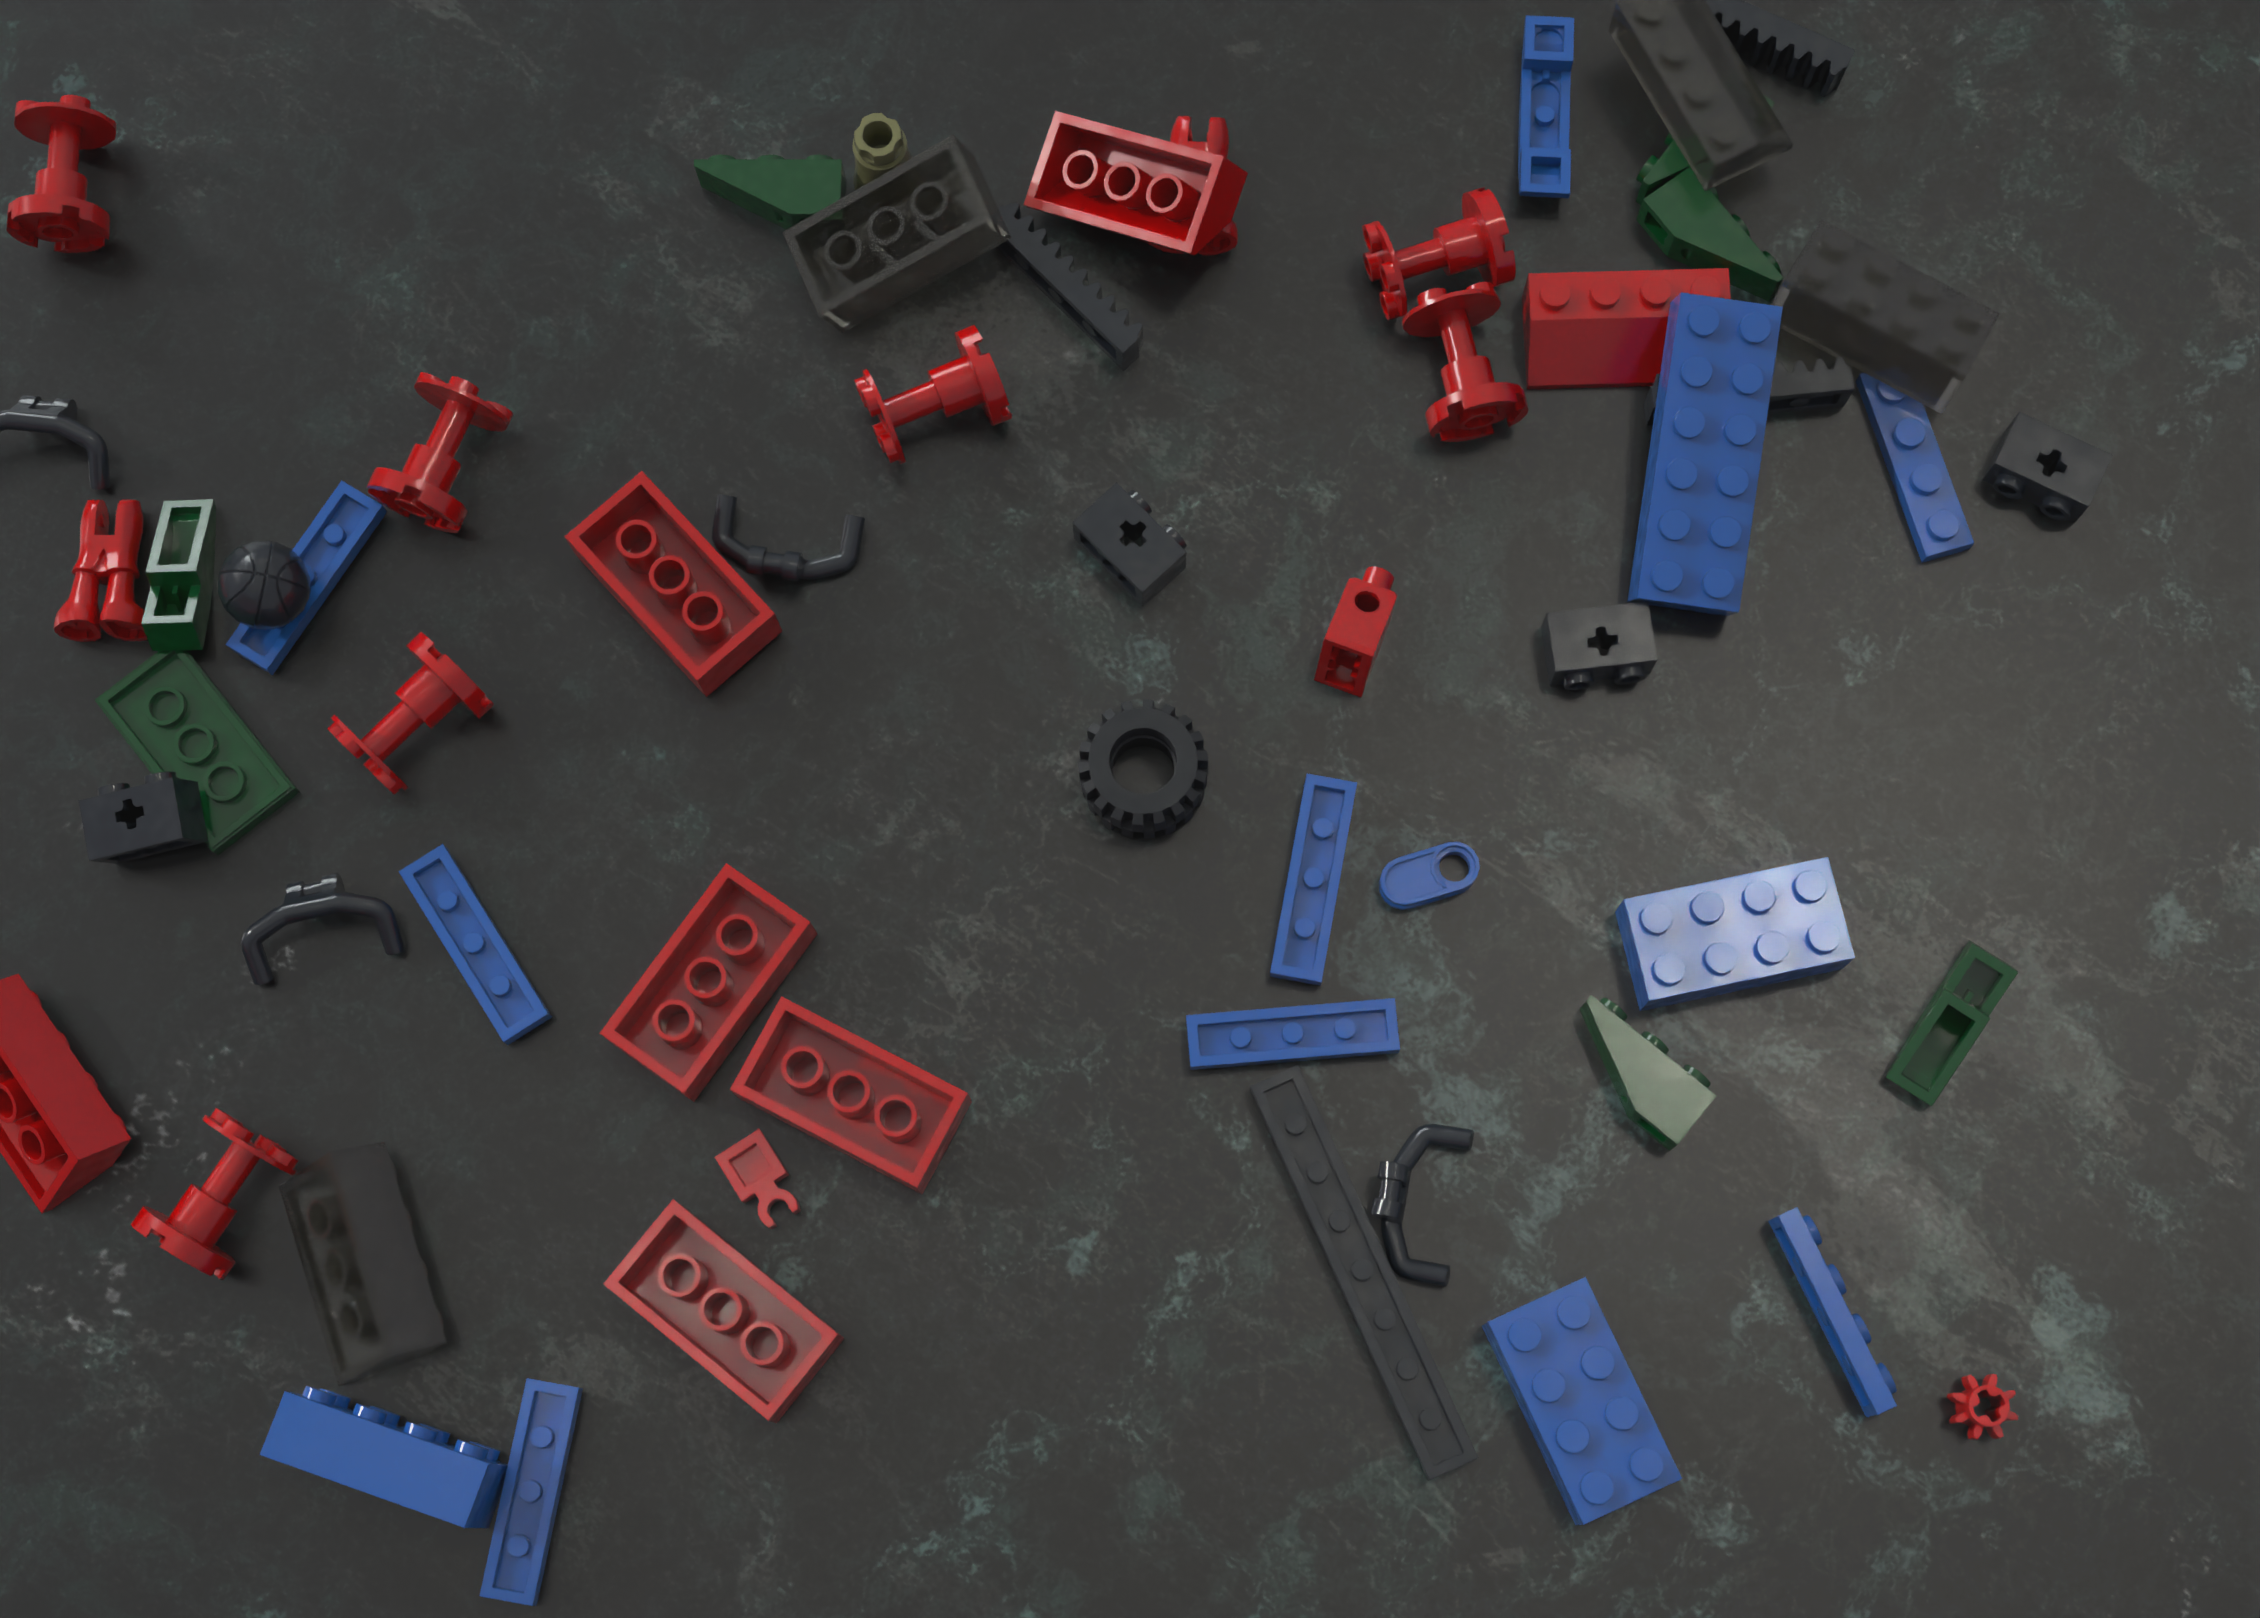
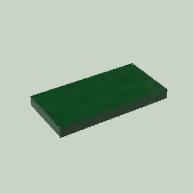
M188 650L158 651L95 699V702L152 774L172 771L176 772L177 778L198 782L208 841L205 843L216 855L221 854L300 792Z

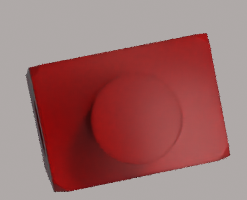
M1371 566L1366 569L1362 580L1355 577L1349 578L1325 635L1314 681L1362 698L1387 633L1398 597L1394 591H1391L1395 579L1389 571Z

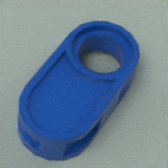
M1448 842L1398 857L1388 862L1382 870L1378 884L1379 893L1384 902L1392 908L1399 910L1416 908L1461 894L1469 890L1474 884L1480 869L1479 858L1472 848L1460 842ZM1448 855L1460 856L1468 865V875L1461 881L1453 882L1447 880L1440 872L1439 864L1441 860Z

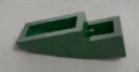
M214 499L170 500L163 502L145 571L151 587L141 622L152 651L203 650L209 620L215 566L216 505Z
M1969 940L1914 1026L1886 1074V1078L1932 1106L1991 1019L1989 1017L2018 974V971Z

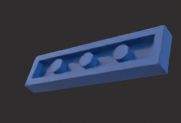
M1904 361L1859 374L1855 382L1921 562L1969 550L1973 546L1974 540L1908 362Z
M341 480L293 548V551L304 561L310 576V597L303 612L291 623L276 629L256 630V628L252 629L240 623L225 645L238 655L273 675L388 512L384 506Z
M1306 774L1270 977L1321 986L1357 782Z
M444 844L398 871L505 1044H511L552 1018Z
M1395 998L1186 1015L1190 1070L1399 1053L1400 1051Z
M1798 1207L1769 1220L1768 1222L1865 1416L1879 1415L1896 1407L1897 1404L1892 1396L1897 1391L1895 1382L1883 1363L1876 1364L1867 1347V1344L1871 1343L1869 1330L1858 1313L1851 1315L1842 1297L1847 1292L1845 1283L1833 1264L1826 1265L1817 1247L1822 1244V1239L1813 1220L1808 1215L1802 1217Z
M526 1379L479 1595L481 1597L537 1606L583 1388Z

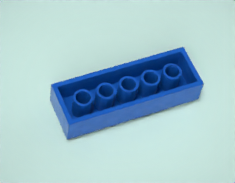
M1683 292L1670 302L1627 602L1648 601L1649 605L1722 616L1739 613L1783 307Z

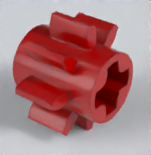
M1996 1374L1986 1375L1982 1381V1386L1978 1385L1976 1378L1972 1375L1961 1377L1962 1384L1966 1390L1961 1393L1947 1394L1946 1397L1951 1402L1956 1403V1414L1949 1419L1950 1424L1962 1422L1968 1426L1967 1436L1970 1440L1979 1439L1985 1427L1993 1439L2004 1437L2003 1430L1999 1424L2004 1421L2018 1420L2019 1417L2016 1413L2010 1411L2009 1399L2015 1396V1390L2002 1391L1996 1387L1998 1381ZM1988 1398L1991 1407L1985 1410V1415L1977 1416L1973 1407L1980 1403L1979 1399Z

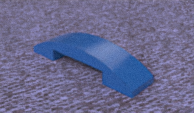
M1525 16L1519 104V196L1569 198L1571 149H1569L1571 69L1574 56V18Z

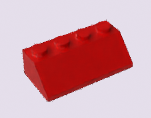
M1055 111L1023 205L1030 209L1195 256L1232 221L1248 173L1221 155Z
M1729 268L1528 273L1522 294L1527 389L1652 386L1656 374H1660L1670 302L1681 292L1731 299Z
M18 973L0 980V1153L41 1214L52 1210L113 1166L131 1140V1137L126 1131L123 1120L112 1111L99 1092L93 1076L84 1070L71 1051L65 1035L56 1029L43 1010L37 994L28 988Z

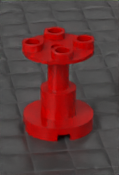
M64 95L60 98V102L18 101L15 108V128L25 137L49 145L47 168L41 169L36 173L35 194L18 197L8 204L7 232L21 243L38 248V239L55 242L54 251L80 253L102 248L105 244V238L109 240L111 217L103 208L86 201L88 180L83 174L78 172L79 150L104 147L114 141L117 129L116 122L103 113L91 109L90 100L78 95Z
M1485 187L1463 193V219L1434 228V239L1397 251H1394L1389 236L1379 221L1362 226L1364 239L1369 252L1363 253L1364 266L1370 281L1379 280L1383 290L1379 294L1380 302L1387 320L1403 317L1407 314V298L1403 280L1442 268L1447 276H1451L1478 267L1484 281L1492 282L1494 287L1515 280L1516 263L1514 251L1509 250L1505 252L1503 235L1509 234L1508 226L1502 209L1490 189L1485 190Z
M1479 282L1467 287L1465 290L1447 293L1444 288H1433L1417 296L1418 306L1411 309L1402 320L1403 330L1409 335L1418 337L1442 336L1449 363L1440 371L1446 397L1432 404L1425 414L1430 435L1434 438L1436 434L1440 433L1441 441L1445 442L1467 441L1494 434L1492 424L1500 422L1505 418L1507 419L1508 427L1521 421L1529 411L1524 389L1514 383L1495 382L1490 360L1486 356L1477 354L1471 327L1487 320L1500 308L1501 301L1495 293L1492 282Z
M975 325L954 333L961 357L927 371L929 382L882 400L868 369L862 370L863 376L854 380L865 408H868L872 417L876 415L879 417L880 422L872 425L879 445L883 453H886L890 463L897 460L900 464L906 462L895 428L942 409L945 417L948 418L981 404L992 426L1012 419V414L1006 407L1009 406L1008 398L989 352L982 354L978 343L982 342L983 338Z
M421 372L414 385L415 390L423 399L441 410L426 445L415 444L402 472L377 467L366 488H369V495L376 501L406 518L412 513L426 518L423 524L425 526L444 532L458 533L468 511L461 502L449 495L461 468V464L454 459L470 424L486 430L502 432L507 429L513 412L501 404L484 401L477 397L479 388L465 379L451 376L449 382L445 383L436 376Z
M422 632L406 645L423 666L395 692L402 701L361 740L335 714L331 717L334 723L327 728L357 759L366 752L370 758L363 765L394 795L401 788L406 791L409 787L383 761L423 723L432 730L460 702L478 719L494 706V703L485 696L486 694L446 654H441L434 647V642Z
M215 1108L211 1116L205 1115L202 1120L233 1142L202 1188L191 1183L169 1217L150 1207L143 1206L132 1221L131 1226L146 1238L150 1233L158 1236L161 1243L159 1247L181 1261L209 1276L214 1274L219 1280H224L236 1261L215 1244L237 1213V1210L229 1205L260 1158L293 1176L297 1172L294 1167L299 1160L287 1153L286 1149L261 1134L255 1142L252 1141L253 1132L242 1126L243 1124L229 1114Z

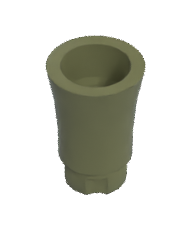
M872 113L863 117L860 126L854 131L852 145L855 157L854 189L859 198L870 207L879 210L900 208L910 202L916 195L921 182L920 169L910 154L906 136L895 119L887 118L883 113Z

